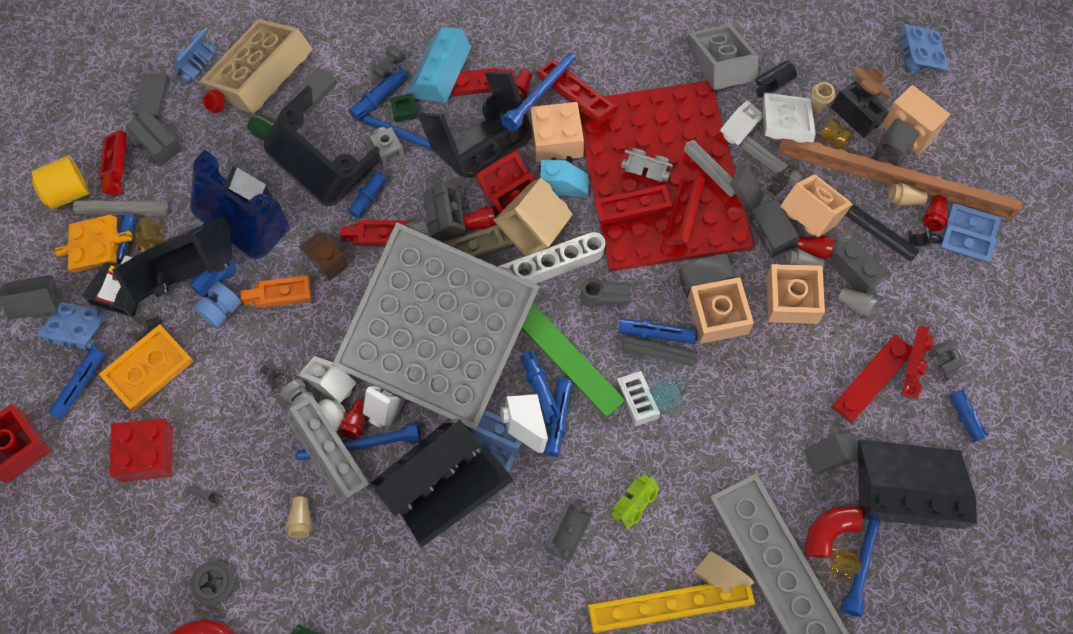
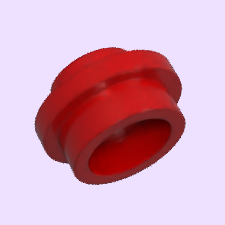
M210 90L203 96V105L206 110L212 113H220L225 107V98L219 90Z

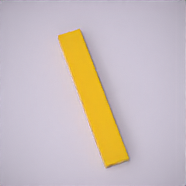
M710 584L590 604L588 605L594 634L755 605L751 586L746 587L745 584L732 587L731 592L724 593L720 587L715 588Z

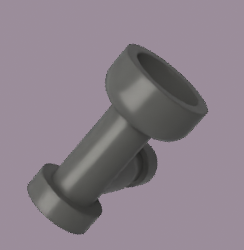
M393 45L387 48V57L382 64L373 70V74L381 80L386 78V73H398L399 67L393 63H399L405 57L403 52Z

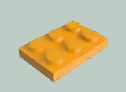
M159 324L99 373V375L124 404L134 412L194 361Z

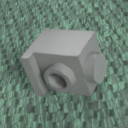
M380 127L370 136L373 148L377 146L380 149L379 160L383 167L405 158L403 146L397 139L392 127L388 129Z

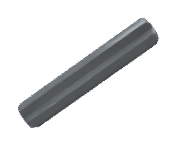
M625 336L622 344L624 351L694 366L697 358L695 351Z

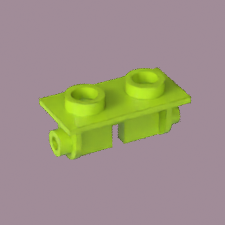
M645 474L637 476L626 490L633 497L629 499L623 495L612 508L613 513L611 516L618 522L621 520L626 529L629 530L633 524H636L640 520L646 506L656 499L660 488L654 477L651 476L649 478Z

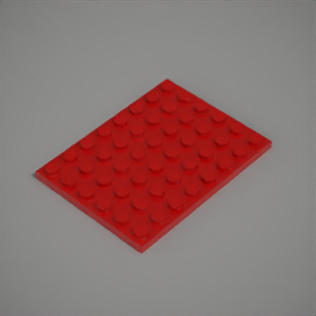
M709 81L603 96L616 106L617 112L600 125L579 110L584 139V153L594 200L666 184L673 206L680 178L701 175L705 179L688 244L667 246L662 242L671 210L601 225L600 230L601 235L605 239L604 250L609 272L753 250L754 243L745 208L737 195L729 196L684 151V146L689 141L694 140L733 178L735 169L728 142L723 137L724 133L720 131L723 123L715 92L710 86ZM632 148L645 151V156L655 158V155L668 158V163L673 165L672 169L667 168L666 170L670 172L668 181L661 183L660 181L647 178L648 168L645 167L642 176L626 172L624 168H621L623 159L629 158L625 154V150L632 151Z

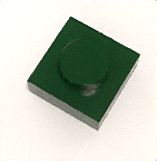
M413 93L390 98L395 122L418 118Z

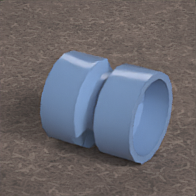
M216 281L207 291V297H201L192 307L205 321L216 329L227 319L226 313H232L241 304L240 299L219 281Z

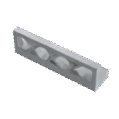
M313 396L289 408L285 419L339 503L343 505L353 495L368 487L367 479Z

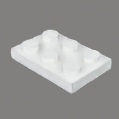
M764 93L762 103L765 136L772 139H791L799 143L814 142L816 133L811 99Z

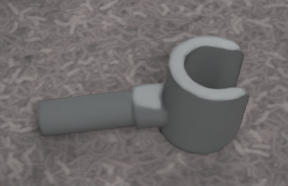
M192 486L187 488V492L205 499L208 505L214 508L218 507V505L210 502L211 496L218 495L223 498L217 490L206 492Z

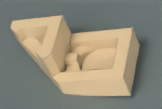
M711 551L694 570L697 577L715 588L720 587L724 593L731 592L732 587L745 584L748 587L754 583L747 574Z

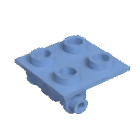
M903 24L904 30L901 32L899 39L902 44L904 58L906 59L907 70H910L911 73H917L920 71L921 66L949 71L947 57L944 53L939 32Z
M207 27L202 32L197 31L190 39V46L187 49L183 47L175 56L174 76L177 77L179 73L182 74L181 79L186 83L190 80L193 81L200 71L203 70L200 64L206 66L207 62L216 55L215 51L217 48L211 43L209 45L205 43Z
M60 302L57 311L52 313L37 334V337L43 338L48 344H58L63 347L69 346V348H75L76 346L84 351H89L91 347L95 348L96 340L92 339V336L106 317L108 310Z

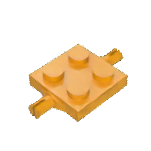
M110 214L69 224L68 244L56 247L54 253L57 257L68 255V270L73 273L102 267L106 263L116 264L119 244L132 241L131 237L133 236L130 231L118 233L117 217Z

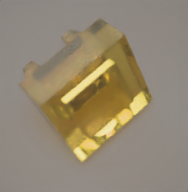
M141 217L135 228L138 251H145L149 249L151 244L157 245L163 241V237H157L153 234L159 233L162 226L159 224L152 225L151 218Z
M832 548V557L829 558L831 577L835 579L837 572L844 570L846 572L845 581L849 583L853 577L852 573L859 575L862 565L859 555Z

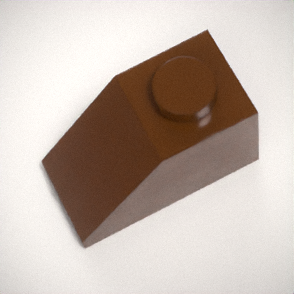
M319 232L299 246L301 251L329 281L348 267L344 254L328 237Z

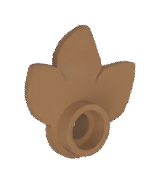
M860 67L852 69L853 74L861 79L860 85L867 93L871 95L880 93L890 98V91L883 85L885 77L879 70L874 67H870L868 70H863Z

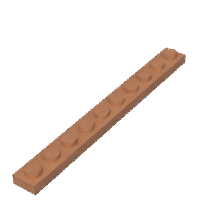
M782 138L777 151L781 155L890 186L894 183L902 182L920 191L927 192L929 197L943 195L947 198V202L956 203L1013 220L1021 210L1022 201L1015 200L1010 196L997 195L985 189L966 186L961 182H951L941 179L939 176H930L919 173L914 169L894 166L890 162H880L870 159L865 155H855L843 149L824 146L819 142L799 143L791 139Z

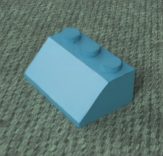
M441 27L433 36L405 95L413 93L414 99L447 102L471 49V45L462 29Z

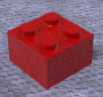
M14 404L9 405L0 412V480L7 484L51 452V449L26 413Z
M164 418L111 424V477L118 482L172 477L173 426Z

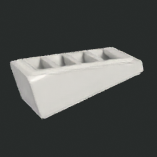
M641 371L617 379L634 426L659 419V409ZM639 380L640 384L626 387L625 383ZM639 389L643 391L642 393L630 396V392ZM646 398V401L634 405L633 401ZM649 406L650 410L638 413V409Z

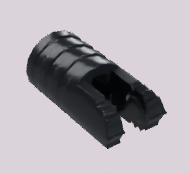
M785 60L755 78L756 85L760 86L756 89L758 97H763L764 93H772L781 86L796 79L797 72L794 65L790 61Z

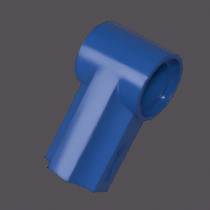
M230 260V266L219 272L209 273L208 269L201 271L189 283V286L201 297H207V291L216 281L222 283L225 279L234 276L237 269L234 260Z

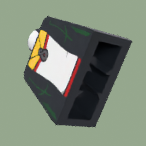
M124 256L120 265L132 257ZM108 263L103 264L84 291L82 297L90 305L133 318L138 303L132 306L112 271L117 266Z

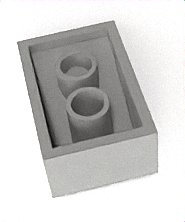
M732 24L689 33V40L706 81H709L713 90H722L729 86L744 85L755 81V78L758 76V54Z

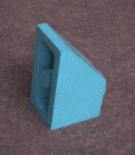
M541 160V178L551 185L553 192L557 196L588 197V173L566 160Z

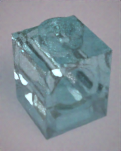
M672 376L649 387V391L660 414L684 403V399Z

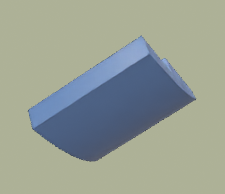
M953 203L949 210L948 224L945 226L940 248L989 263L997 241L995 237L1001 217Z
M485 410L477 429L470 428V432L480 443V447H488L509 473L522 442L508 433L506 423H502L500 416Z

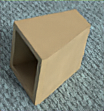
M540 177L531 182L494 221L525 256L549 247L573 214L568 209L567 204L553 192L551 185Z

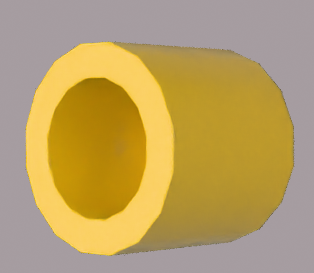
M70 155L31 171L33 178L31 181L36 193L43 204L47 205L51 210L90 194L79 168Z

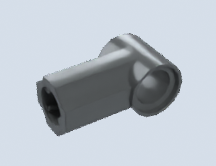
M588 278L582 284L579 297L580 302L590 308L596 307L599 304L629 305L630 284L629 282H603L598 278ZM594 290L597 295H590L586 291Z

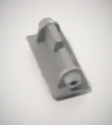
M632 148V151L625 150V154L629 158L623 159L621 168H624L626 172L642 176L645 167L648 168L647 178L660 181L661 183L668 181L670 172L666 170L667 168H673V165L668 163V158L655 155V158L645 156V151Z

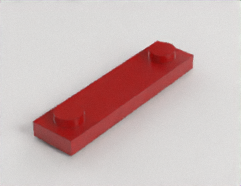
M552 59L536 71L537 77L543 81L559 63ZM567 69L550 86V88L570 103L577 102L578 109L598 125L617 112L614 104Z
M894 334L831 408L852 424L910 357L912 347Z

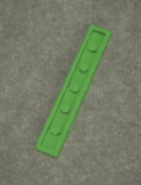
M532 303L521 328L522 331L573 382L576 388L606 419L609 418L625 404L626 400Z

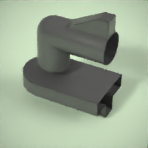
M957 337L949 342L933 345L931 351L936 350L937 354L935 355H938L962 342V339ZM960 348L949 351L952 359L939 365V368L943 367L946 374H944V377L947 381L951 380L957 370L966 363V358Z

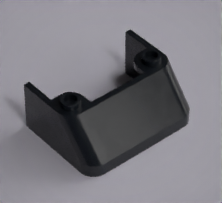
M487 71L485 73L492 95L482 105L485 121L455 140L452 137L444 114L423 112L418 114L431 149L461 177L473 178L474 174L516 150L531 137L532 129L526 113L523 115L522 125L516 131L508 130L501 121V118L508 110L517 109L522 103L511 72Z
M308 85L280 111L264 140V150L268 157L322 205L333 206L379 163L380 149L375 146L360 162L349 154H341L330 162L297 132L304 122L303 113L313 105L312 88Z
M225 215L163 241L112 269L131 305H136L152 294H155L156 297L164 295L170 291L169 286L206 269H208L209 273L229 267V261L233 259L229 222Z

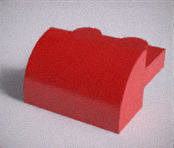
M516 150L474 174L484 193L482 196L489 206L494 207L496 215H499L531 182L535 181L534 176L531 172L527 171Z

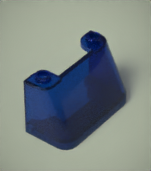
M204 150L195 159L193 164L190 197L191 212L204 224L225 215L230 225L231 244L253 259L263 258L291 229L279 202L267 194H258L251 198L248 203H245L225 188L227 179L221 176L218 171L219 163L217 158L207 150Z

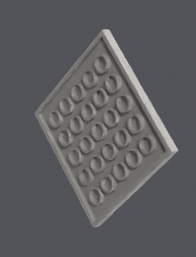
M396 222L332 366L445 417L461 419L466 426L476 430L540 286Z

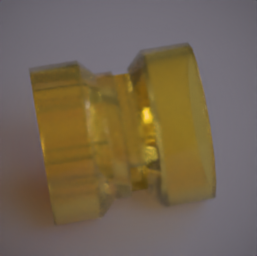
M832 119L824 128L819 138L824 142H830L834 149H842L852 137L853 132L848 128H842L840 122Z

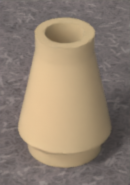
M820 82L813 87L811 95L813 112H822L834 100L835 90L830 83Z
M902 182L892 184L888 193V201L894 203V206H924L928 198L927 192L920 191Z
M299 496L292 499V506L285 527L288 531V536L291 538H307L312 530L308 498Z

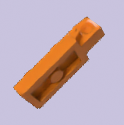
M307 275L259 281V284L254 285V289L240 291L243 305L255 304L256 308L312 302L310 278Z

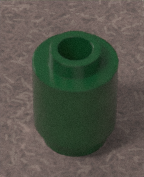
M256 113L249 119L247 129L251 131L253 136L264 141L275 120L264 114L259 115Z

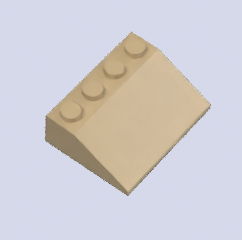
M258 19L199 82L209 90H219L225 100L238 109L254 114L261 109L269 96L277 91L281 83L292 75L293 70L306 60L307 55L313 49L298 28Z

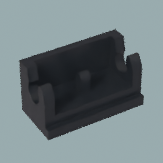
M856 81L842 89L831 106L863 138L868 136L873 128H878L889 113Z

